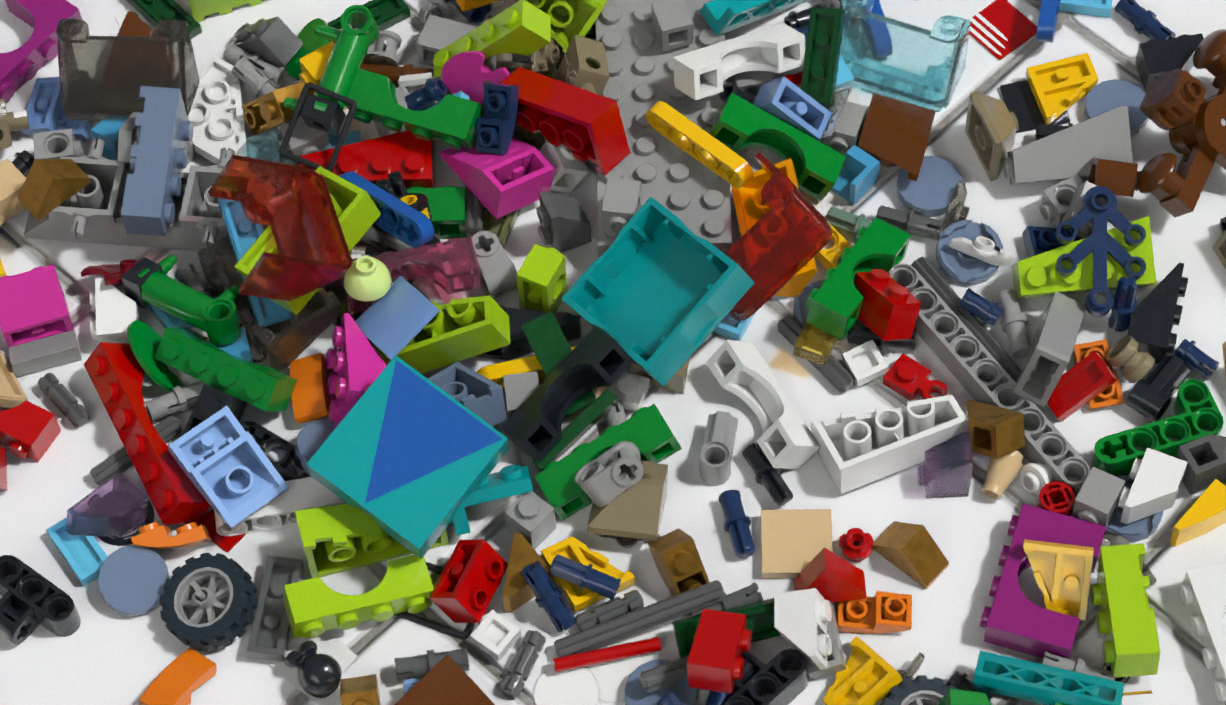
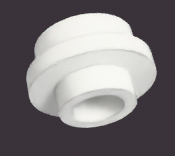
M1027 463L1020 470L1022 487L1034 496L1039 497L1044 485L1053 482L1050 470L1043 463Z

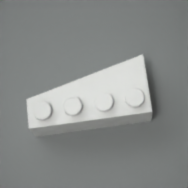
M953 395L911 401L907 403L906 407L889 408V405L876 407V412L855 415L854 411L840 413V418L824 420L823 417L811 418L812 434L821 446L817 452L841 494L968 445V419Z

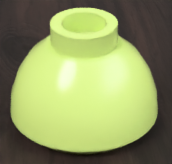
M361 256L348 266L344 275V288L352 298L359 301L377 300L383 297L391 287L392 281L388 268L382 261L371 256Z

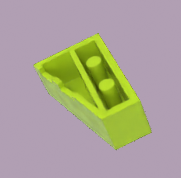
M1144 543L1101 546L1096 584H1091L1090 586L1092 605H1098L1099 612L1096 614L1098 634H1104L1105 641L1102 644L1103 659L1105 663L1111 664L1113 678L1157 675L1160 646L1154 608L1150 609L1146 589L1151 587L1149 576L1142 575L1143 558L1146 555Z

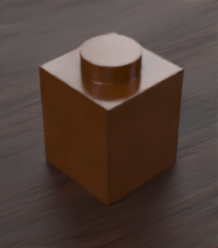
M1092 158L1088 182L1097 186L1107 187L1115 195L1133 197L1134 191H1138L1137 180L1141 171H1137L1138 164Z

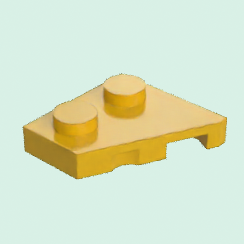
M1088 53L1027 67L1025 74L1046 125L1051 124L1088 94L1098 84L1099 79Z
M573 536L541 550V558L549 568L554 557L562 555L586 566L589 563L593 564V569L621 579L617 592L635 583L633 573L628 570L623 573L609 564L607 557L599 552L589 550L586 544ZM552 575L574 613L607 598L585 588L581 591L579 590L580 586Z
M1024 539L1023 548L1033 569L1037 585L1041 590L1046 609L1086 621L1094 547Z
M856 636L850 644L853 651L846 663L847 669L836 672L835 682L829 687L823 699L825 705H876L895 685H898L903 680L896 669Z

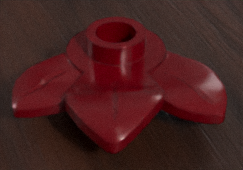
M127 259L120 261V264L88 266L82 270L81 277L99 274L104 275L105 285L123 284L121 277L139 260Z

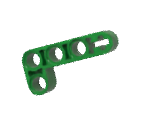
M1187 379L1181 383L1177 392L1173 408L1176 416L1100 438L1095 443L1090 464L1091 469L1095 467L1113 476L1130 475L1135 459L1142 460L1146 452L1137 450L1134 447L1150 448L1176 458L1179 446L1209 434L1220 436L1224 423L1223 417L1207 385L1197 379ZM1186 399L1195 400L1197 403L1189 402ZM1201 427L1208 428V429L1211 430V431H1209V432L1203 431V430H1201L1200 428H1201ZM1167 437H1174L1179 441H1171Z

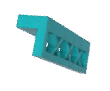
M713 0L705 3L699 11L716 36L804 3L807 0Z
M980 651L973 683L983 691L1044 705H1053L1055 702L1068 705H1122L1125 683L985 651Z

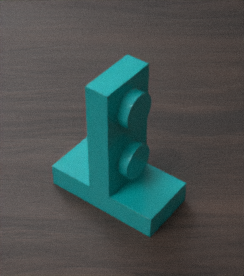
M509 465L502 468L500 472L489 474L479 488L473 491L457 509L453 517L456 535L471 533L466 511L467 506L533 491L528 465L522 467L519 465Z

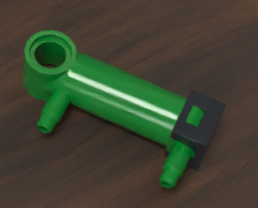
M363 5L350 6L343 12L340 20L341 30L316 25L314 28L315 35L335 42L318 86L345 97L349 93L357 68L360 69L369 46L375 43L379 36L378 24L370 10ZM359 23H366L362 29L354 30L355 26ZM314 92V95L308 94L300 115L308 127L338 136L346 117L343 111L345 105L340 101ZM287 97L284 99L283 105L294 111L299 99Z
M173 254L163 258L158 264L143 257L121 277L126 295L134 300L137 306L146 309L149 305H152L206 332L209 341L213 344L228 345L235 342L241 335L238 313L233 302L240 294V288L237 285H233L226 289L218 298L213 299L166 276L177 263V257Z

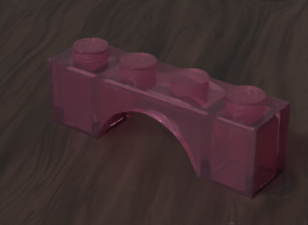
M471 236L452 238L445 242L422 245L396 252L389 251L381 255L372 256L382 261L388 268L391 275V284L399 276H402L406 281L412 279L431 281L439 285L448 295L481 288L480 267ZM358 258L338 263L340 284L347 311L350 315L365 312L376 301L356 300L344 288L345 272L348 266Z

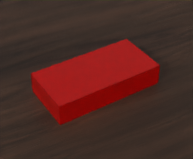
M1094 351L1061 376L1047 404L1057 419L1064 421L1118 380L1101 355Z

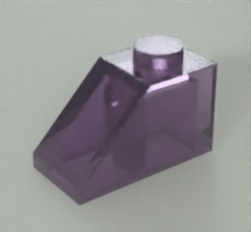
M962 432L925 451L923 465H918L917 475L919 486H925L926 499L968 497L973 468L970 432Z
M118 472L67 510L66 531L70 535L121 537L130 529L140 527L146 520L148 496Z

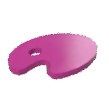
M464 51L454 55L445 62L442 68V80L452 94L462 91L469 96V100L484 104L485 81L501 83L510 73L505 67L491 71L487 65L483 64L485 55L481 51Z

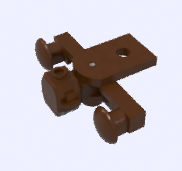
M1226 29L1216 30L1207 35L1199 43L1193 55V65L1195 68H1205L1215 77L1212 85L1219 89L1216 95L1205 100L1204 96L1207 89L1188 71L1175 69L1160 75L1150 83L1140 105V111L1160 129L1169 130L1171 146L1176 152L1183 154L1176 171L1174 170L1177 161L1175 154L1165 152L1153 157L1143 167L1137 180L1138 190L1143 194L1150 192L1160 201L1159 204L1174 218L1193 212L1215 161L1226 170Z

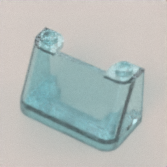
M841 0L839 9L845 11L840 54L855 78L850 86L871 94L876 93L935 110L936 112L946 109L965 69L971 21L952 15L942 16L937 19L930 31L871 13L874 0Z

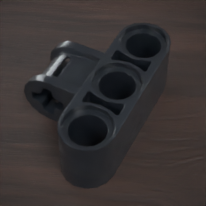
M12 555L0 556V594L2 596L0 599V630L9 635V640L13 644L18 645L24 642L40 624L59 637L70 636L78 630L81 619L73 599L67 593L17 557ZM15 574L13 578L3 580L7 575ZM41 593L39 597L29 599L33 594ZM60 612H68L64 617L55 618Z
M786 649L778 653L765 665L751 652H743L744 671L742 679H735L732 690L733 695L724 705L790 704L807 687L808 668L806 657L796 649ZM790 669L799 671L795 674L784 673L785 671ZM766 692L773 694L768 698L759 697L760 694Z

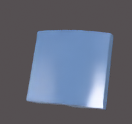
M65 76L37 78L26 109L30 129L20 131L23 134L33 136V133L72 128L76 141H88L100 104L98 100L101 85L99 82L70 84Z
M399 276L391 284L389 291L383 297L377 299L355 322L364 335L392 360L440 310L402 276Z

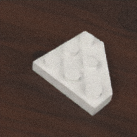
M213 54L180 90L188 121L193 122L192 140L195 152L217 165L219 164L221 149L226 148L227 151L228 148H231L235 151L232 161L233 166L248 150L244 111L242 108L240 79L231 72L234 66Z

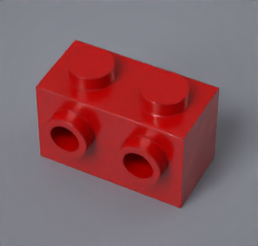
M872 269L870 272L855 273L853 284L863 296L858 319L883 341L911 339L921 302L910 294L906 287L901 286L892 279L890 274L884 270Z
M485 539L459 540L430 599L454 623H480L496 589L501 584L502 577L508 568V563Z
M703 608L687 661L688 687L732 694L735 679L741 680L743 676L744 658H742L743 652H749L752 640V631L746 630L745 614Z

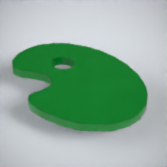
M317 18L310 21L297 35L303 45L286 64L287 73L294 80L299 81V74L302 73L299 59L329 42V40L314 33L316 25L328 26L327 22L323 19Z
M140 320L130 323L127 327L128 341L143 370L156 384L167 391L172 392L173 387L181 386L180 380L168 368L167 364L154 359L161 336L148 324Z

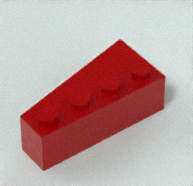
M518 67L501 82V84L519 86L516 124L533 134L539 130L547 139V142L555 147L563 144L573 150V157L582 163L587 159L597 164L596 171L607 175L630 154L616 100Z
M407 130L344 145L341 148L332 173L338 176L352 171L375 184L381 179L388 180L390 173L399 171L402 174L406 189L411 187L435 188L434 138H431V141H425L413 136L412 131ZM334 148L300 157L327 168ZM300 164L299 173L300 188L315 172V170Z

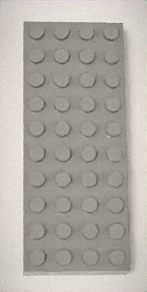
M608 0L596 19V41L604 43L609 70V78L601 95L617 101L630 154L607 175L597 171L598 258L608 250L618 233L603 229L602 227L603 200L608 177L641 181V207L650 196L681 219L696 236L708 240L732 259L730 184L654 130L645 116L646 111L656 102L663 101L709 133L720 108L725 102L720 99L719 93L695 101L675 88L673 57L725 41V33L716 36L699 11L705 3L713 0H685L694 24V44L662 51L652 24L651 2L656 0Z

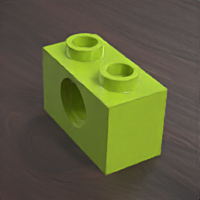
M534 244L516 274L520 309L534 308L542 312L552 311L556 313L563 301L561 298L568 291L565 255L555 248H545Z

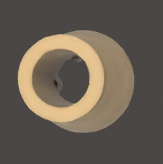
M1015 450L998 459L990 457L985 483L981 490L982 493L996 500L1001 499L1005 490L1023 467L1021 462L1024 457L1019 451Z

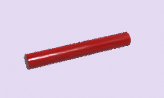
M659 637L553 658V665L556 673L658 652L661 651V643Z

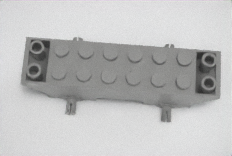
M96 138L91 140L89 155L80 157L60 156V159H72L91 179V183L39 221L29 212L24 236L25 238L234 253L217 202L219 198L251 190L265 231L292 197L259 179L256 170L238 169L232 166L235 151L231 148H228L227 151L226 148H222L219 164L207 167L190 165L189 173L180 172L181 192L179 196L174 198L175 219L173 224L168 225L166 236L127 234L122 221L121 210L127 174L134 173L131 172L130 168H127L126 162L109 160L102 157L105 142L102 139H98L97 142Z

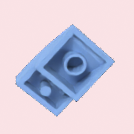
M225 406L168 446V451L230 529L289 489L249 431L246 432L228 406Z

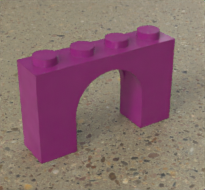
M5 0L9 12L31 26L34 31L30 39L20 48L0 53L1 99L5 101L10 100L23 84L34 78L37 72L49 60L54 59L59 51L71 40L76 39L85 28L79 9L68 1Z
M1023 504L1020 515H1012L1007 535L1013 537L1011 545H1003L998 565L1004 567L1001 577L994 575L989 596L995 597L992 608L985 606L982 614L980 627L986 628L983 642L1043 658L1045 651L1050 654L1070 659L1080 618L1041 608L1028 600L1023 594L1018 583V577L1025 569L1031 566L1023 548L1024 539L1094 547L1091 570L1094 573L1106 526Z

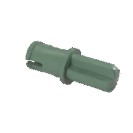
M831 207L825 217L834 228L852 234L853 239L856 238L863 226L867 228L872 222L865 218V214L858 216L836 207Z

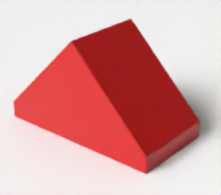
M825 547L793 580L794 591L816 588L823 598L831 603L867 599L864 571Z

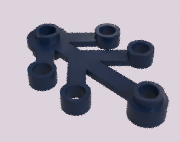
M1103 186L1089 189L1083 198V209L1070 221L1060 223L1055 232L1056 239L1060 243L1070 244L1075 240L1077 231L1093 219V233L1072 252L1061 255L1055 264V269L1063 277L1071 276L1075 272L1077 265L1093 252V289L1089 291L1085 298V308L1091 315L1096 317L1108 314L1114 304V296L1107 289V253L1124 269V274L1128 278L1133 276L1137 280L1143 276L1146 270V263L1142 258L1132 257L1107 232V221L1124 235V241L1130 247H1138L1143 243L1146 237L1145 229L1141 225L1131 224L1116 209L1117 198L1109 188ZM1098 197L1103 198L1106 201V205L1098 206L1095 203V199ZM1067 228L1072 232V236L1064 237L1060 230ZM1129 232H1138L1140 235V239H1131L1129 236ZM1069 261L1072 264V269H1063L1060 262ZM1137 264L1141 271L1134 273L1129 269V265ZM1103 295L1106 298V303H1097L1095 296Z

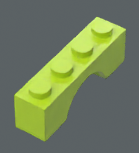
M525 0L518 1L435 53L433 59V79L438 77L442 80V68L445 62L454 55L464 51H481L484 53L485 59L502 53L531 55L550 43L551 16Z
M416 555L389 560L385 577L377 587L369 592L359 595L338 593L329 588L320 577L284 585L283 602L293 637L304 636L305 638H314L323 634L324 631L335 628L347 630L364 621L374 620L380 622L390 619L394 614L401 612H421L432 605L433 601L430 599L434 587L424 556L420 559Z

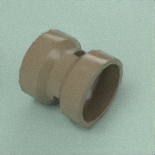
M1131 335L1120 339L1109 350L1106 360L1113 367H1120L1123 377L1129 383H1135L1150 371L1155 363V359L1148 352H1142L1138 349L1139 344Z

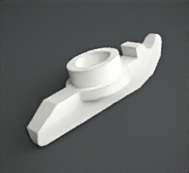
M978 236L975 241L965 237L953 238L949 243L951 248L995 266H1006L1014 261V256L1005 254L1004 249H1001L1000 252L994 250L995 243L987 237Z

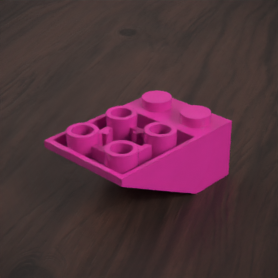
M513 137L507 154L504 155L476 151V141L473 149L462 146L461 150H456L449 147L439 153L440 157L495 219L538 201L539 193L544 191L550 192L555 168L536 147Z
M344 313L340 326L334 327L332 337L333 349L327 350L325 358L326 369L331 371L327 381V394L332 395L329 406V421H334V430L387 366L349 313Z

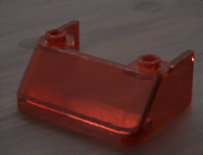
M760 152L754 155V157L770 177L761 191L762 200L770 210L724 253L736 262L755 282L728 313L735 320H746L754 315L824 248L832 237V228L822 214L792 181Z
M232 154L208 191L211 197L240 201L243 212L251 222L270 225L279 254L263 252L239 287L240 294L292 301L344 277L352 266V258L324 178L309 168Z

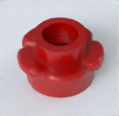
M851 528L847 531V534H842L839 538V547L842 548V554L849 561H863L872 553L873 538L869 533H864L860 528ZM857 541L860 545L854 546L853 543Z

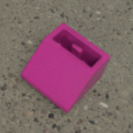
M54 264L36 267L31 271L0 278V327L8 347L74 330L67 300Z

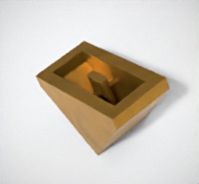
M35 159L18 195V200L39 221L90 184L91 179L72 159Z
M894 521L871 547L926 590L949 566V561L924 525Z
M514 533L502 595L504 611L511 613L535 597L532 589L520 574L524 567L532 562L540 561L545 572L552 580L549 572L550 568L521 533Z

